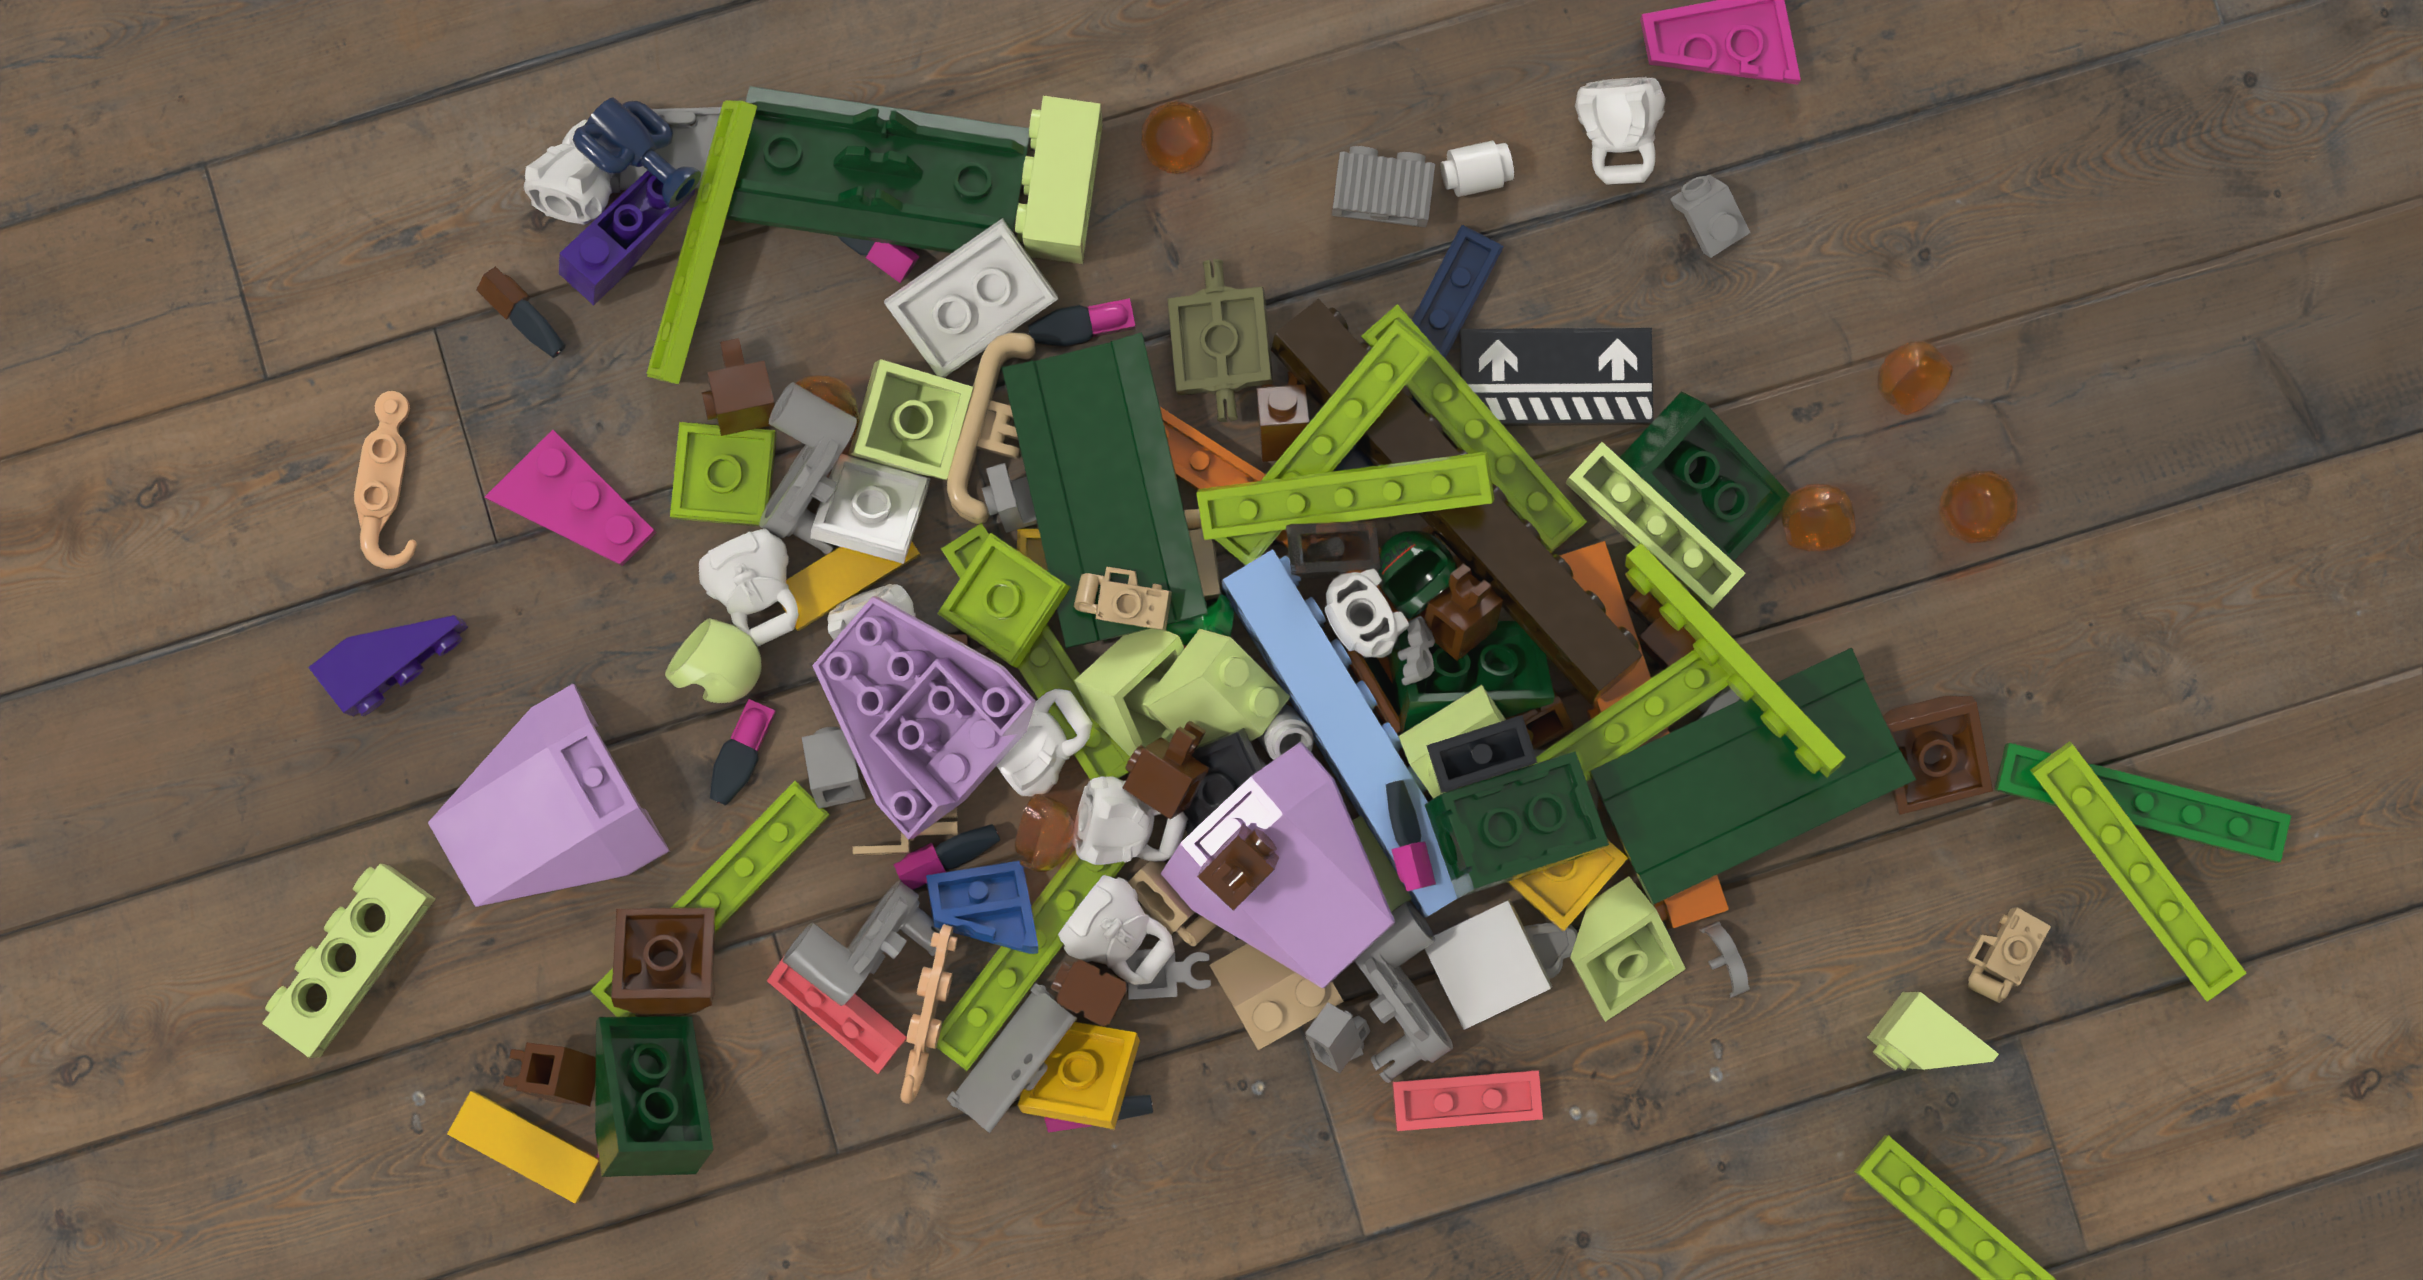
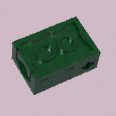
M1576 751L1440 794L1425 804L1457 898L1591 855L1609 845Z

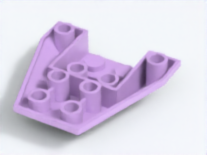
M878 596L871 597L812 665L876 804L908 840L915 838L970 796L1026 733L1036 703L1033 697L1003 665Z
M571 684L531 707L428 822L475 907L628 876L670 852L649 813L638 804L597 732L596 727L598 724L575 684Z
M1302 742L1293 746L1245 781L1180 843L1161 872V875L1191 910L1321 988L1329 985L1395 923L1334 778ZM1244 823L1251 831L1255 828L1259 829L1273 841L1277 848L1275 853L1279 856L1275 870L1233 911L1197 876L1203 863Z

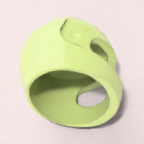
M709 618L701 623L684 641L668 665L665 676L676 688L686 687L690 684L703 686L705 688L704 700L714 703L734 702L747 695L757 683L762 667L761 654L758 646L755 645L747 633L735 625Z

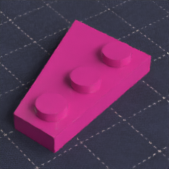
M1716 0L1642 14L1640 18L1649 65L1797 85L1801 81L1784 0Z
M554 430L543 438L484 497L621 566L657 533Z

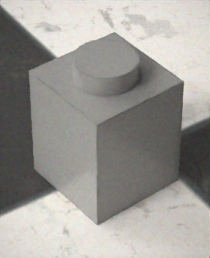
M825 727L817 730L814 735L802 737L810 789L818 809L866 799L861 769L842 729L838 727Z

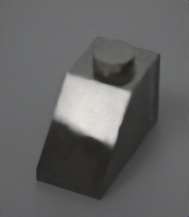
M1376 521L1286 525L1291 575L1307 579L1335 578L1342 573H1362L1373 568L1375 570L1381 569Z

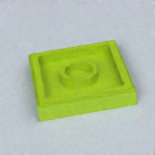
M679 422L670 518L760 527L762 513L771 497L777 432L775 430L752 429L721 436L718 425Z
M990 533L937 614L1011 666L1018 668L1071 587L1004 540Z

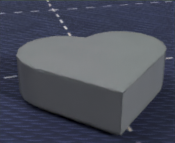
M1554 923L1523 926L1548 978H1554L1559 974L1563 966V959L1571 956L1578 935L1577 931L1572 925H1569L1565 931H1562Z

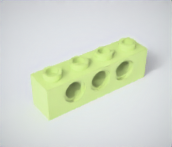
M1603 442L1595 448L1567 479L1566 484L1633 546L1636 547L1642 543L1707 612L1712 610L1746 574Z
M379 864L376 869L369 867L364 871L353 887V891L357 893L355 898L346 909L341 906L332 914L324 926V930L328 933L317 949L311 946L306 950L294 968L299 972L288 989L285 986H281L265 1007L269 1015L262 1024L309 1058L321 1057L436 900L390 865ZM378 904L383 908L386 919L381 929L372 932L365 925L364 916L371 906ZM349 944L355 950L356 962L349 971L344 972L337 966L335 956L341 946ZM315 984L321 985L327 994L325 1006L317 1012L313 1011L306 1001L308 990Z

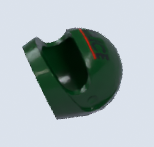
M1416 530L1403 531L1388 539L1379 549L1374 563V569L1382 579L1378 584L1381 590L1392 602L1393 607L1397 611L1402 612L1409 620L1427 608L1428 602L1449 586L1451 573L1458 569L1451 553L1439 539L1429 533Z

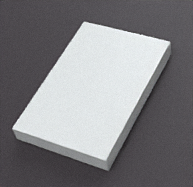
M1002 218L886 298L884 304L935 374L944 378L984 351L987 345L996 337L1010 333L1058 300V295Z

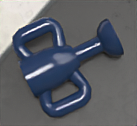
M609 98L595 109L584 126L575 130L572 140L577 150L599 169L607 173H620L626 170L629 165L646 168L664 184L662 188L663 200L671 209L678 206L690 195L701 178V172L696 168L683 166L675 169L655 152V150L671 144L673 130L651 108L639 101H627L621 104L616 98Z

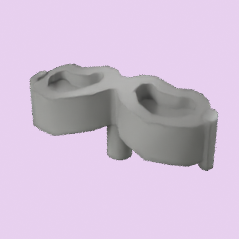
M1421 616L1408 621V641L1411 647L1398 652V657L1401 661L1407 659V663L1403 668L1405 677L1402 679L1403 685L1423 680L1434 671L1433 658L1429 648L1434 645L1435 639L1430 628L1425 623L1426 621Z
M1716 921L1699 929L1702 933L1706 932L1721 953V956L1708 961L1711 969L1714 970L1725 964L1727 966L1732 986L1730 998L1748 991L1750 987L1744 963L1735 943L1721 926V923Z

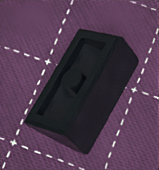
M1522 715L1426 745L1440 793L1538 763Z

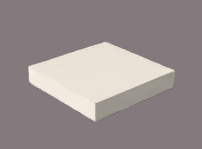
M841 453L833 465L829 477L837 482L835 490L827 502L820 503L811 529L810 538L904 564L929 489L930 478Z
M1510 899L1434 935L1435 941L1425 948L1464 1030L1553 987Z

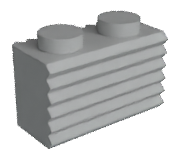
M1352 146L1349 153L1340 152L1332 216L1426 228L1429 219L1435 164L1432 162L1425 163L1426 157L1424 155L1412 152L1397 153V159L1384 156L1378 157V150L1364 146Z

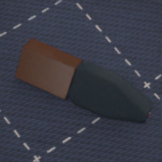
M496 266L483 275L476 290L506 320L510 318L512 324L531 343L552 358L557 357L565 349L566 345L548 321L528 302L530 296L510 276L503 274Z

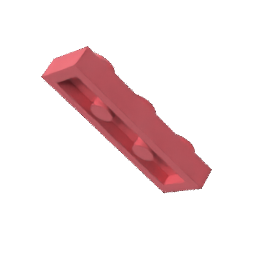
M782 958L767 979V982L875 1073L879 1074L890 1062L907 1037L856 994L843 1006H840L785 964Z
M1539 1070L1392 1082L1396 1131L1543 1119Z

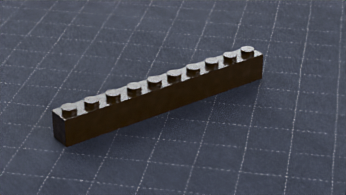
M1318 298L1275 332L1271 351L1302 385L1305 384L1306 390L1323 407L1372 348L1365 342L1360 344L1348 331V324L1340 312L1333 307L1328 309ZM1406 385L1356 443L1375 466L1468 454L1462 448L1455 449L1443 436L1444 430L1438 420L1428 412L1423 414L1411 401L1412 395ZM1492 483L1494 501L1491 504L1418 513L1454 554L1471 569L1470 571L1480 582L1485 580L1491 585L1495 593L1503 599L1502 607L1591 705L1635 668L1642 657L1635 637L1622 626L1617 627L1605 614L1606 608L1600 598L1592 591L1587 590L1585 592L1573 579L1574 574L1568 563L1559 555L1555 554L1552 556L1540 543L1541 537L1536 528L1528 520H1520L1510 510L1505 494L1495 484Z

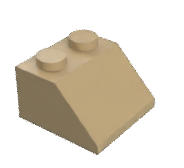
M1248 943L1209 965L1257 1050L1262 1049L1316 1018L1328 1002L1334 1006L1344 1002L1333 982L1325 988H1321Z

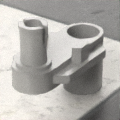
M794 382L785 388L771 412L769 424L805 444V446L801 449L790 466L789 471L767 503L759 526L763 529L766 528L770 533L781 539L793 534L822 550L823 553L829 554L834 548L830 543L810 538L816 514L807 510V505L813 497L825 503L834 492L837 482L828 478L827 475L848 444L855 430L857 419Z
M899 880L882 897L848 948L812 922L796 938L782 961L837 1004L843 1006L859 989L868 974L872 973L874 975L886 957L883 952L893 959L900 953L907 941L896 932L901 930L926 949L931 956H934L936 947L930 946L933 933H940L941 929L935 928L933 918L918 907L920 904L918 901L919 895Z
M1408 901L1391 912L1395 923L1355 960L1379 994L1378 998L1370 1003L1376 1016L1383 1023L1395 1017L1404 1029V1036L1377 1055L1375 1054L1371 1057V1062L1376 1071L1389 1061H1395L1379 1074L1387 1083L1392 1082L1395 1077L1422 1059L1434 1063L1453 1049L1452 1041L1447 1032L1400 967L1435 941L1434 934L1424 917Z

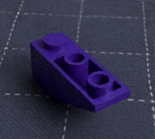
M647 170L560 252L559 275L594 306L631 270L695 194V189L682 203L671 209L663 200L662 188L664 184Z
M452 615L350 636L308 668L343 713L353 717L358 713L361 716H366L386 700L382 694L396 683L404 686L417 678L424 671L421 664L435 653L441 657L458 646L463 640L459 634L465 631L468 626L462 619Z

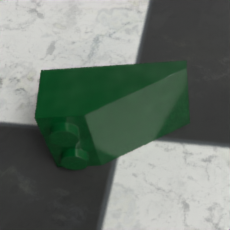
M1682 391L1619 457L1733 562L1794 498L1706 403Z
M1498 621L1496 630L1458 661L1434 643L1429 648L1433 658L1434 671L1429 677L1409 685H1403L1402 679L1405 678L1403 668L1407 663V659L1401 661L1398 657L1399 651L1411 647L1408 641L1407 629L1397 637V641L1389 655L1388 660L1401 734L1481 685L1504 718L1554 702L1555 697L1546 654L1516 621Z
M692 1016L598 1017L596 1021L595 1134L602 1177L697 1174L714 1150Z

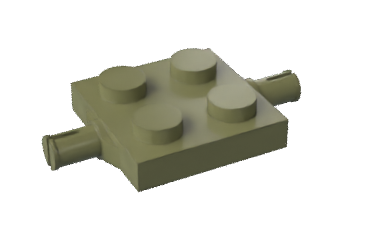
M1213 259V264L1210 260H1206L1203 262L1206 289H1202L1190 296L1168 298L1176 392L1178 395L1203 392L1216 395L1217 421L1227 422V413L1229 420L1235 421L1238 419L1235 392L1246 387L1274 384L1265 291L1262 286L1245 289L1225 286L1223 260Z

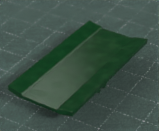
M749 86L745 102L756 105L757 109L726 215L727 220L953 253L1002 218L1014 233L1024 161L1030 143L1029 128Z
M1137 333L1109 343L1037 361L1002 367L1048 571L1071 587L1057 607L1066 648L1152 629L1096 619V614L1080 612L1074 608L1081 575L1090 573L1105 576L1106 567L1136 571L1138 586L1152 588L1153 584L1162 585V590L1171 591L1167 625L1208 614L1143 333ZM1111 573L1110 581L1128 584L1129 575ZM1101 585L1098 586L1094 604H1098Z
M1852 647L1776 683L1846 757L1842 765L1828 778L1820 770L1813 774L1799 761L1794 753L1798 747L1786 734L1779 738L1764 724L1760 717L1764 711L1751 698L1747 702L1741 699L1589 771L1598 795L1652 905L1916 780L1904 756L1898 749L1865 681L1864 674Z

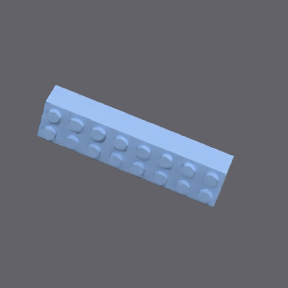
M1272 549L1222 580V591L1230 600L1235 613L1279 685L1290 696L1289 701L1293 708L1310 727L1315 744L1357 813L1365 820L1396 873L1397 870L1391 849L1400 846L1395 840L1389 817L1385 784L1399 780L1404 781L1416 811L1421 831V842L1425 841L1436 882V885L1408 891L1415 908L1425 918L1457 899L1425 808V804L1428 802L1423 793L1427 789L1412 767H1406L1397 753L1402 748V744L1389 722L1380 725L1372 712L1375 706H1377V702L1365 682L1361 680L1355 684L1347 669L1350 668L1349 665L1352 662L1346 650L1337 638L1329 642L1322 628L1325 626L1326 619L1319 606L1312 597L1304 601L1296 588L1299 586L1301 578L1292 562L1286 555L1279 559Z

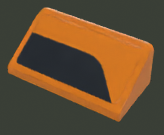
M1347 649L1346 652L1352 662L1349 666L1358 681L1363 680L1377 702L1375 710L1383 724L1389 722L1396 734L1400 733L1401 729L1388 657H1364L1355 650L1349 651Z

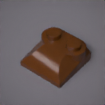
M1942 696L1892 709L1883 716L1898 749L1901 751L1916 779L1893 790L1896 809L1899 815L1993 791L1978 706L1972 696Z
M715 908L616 909L611 993L613 1006L634 1014H691L712 1006V1000L715 995L713 981Z

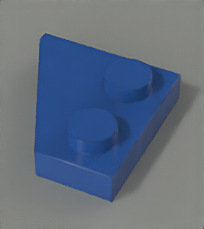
M1022 860L926 875L935 928L941 929L942 925L945 924L953 926V933L1028 954L1038 953V941Z

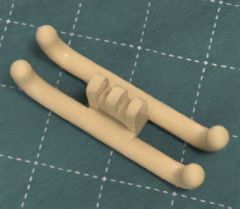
M1010 332L996 337L987 345L980 360L947 478V493L952 508L960 517L975 524H983L989 518L987 505L980 500L972 498L967 492L978 449L1013 459L1020 458V448L1004 444L1005 437L1018 440L1016 428L1009 425L1010 418L1013 419L1011 406L992 401L1003 363L1010 358L1030 359L1035 354L1034 339L1024 333Z

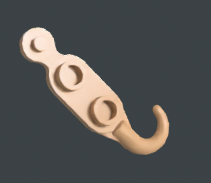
M396 391L382 393L376 400L375 413L379 419V426L365 438L354 491V502L361 527V550L369 562L383 569H394L406 564L414 555L417 546L415 540H409L405 549L400 554L387 555L381 551L378 544L381 530L398 505L407 457V445L399 434V426L408 417L410 405L408 400Z
M945 924L942 925L940 933H933L930 945L936 947L933 967H923L917 988V995L925 997L921 1015H912L906 1042L915 1044V1046L909 1053L900 1094L901 1101L906 1104H910L915 1100L921 1087L929 1057L926 1048L936 1049L942 1027V1020L934 1019L938 1000L947 1001L953 973L944 971L948 951L955 952L958 937L952 936L953 926Z

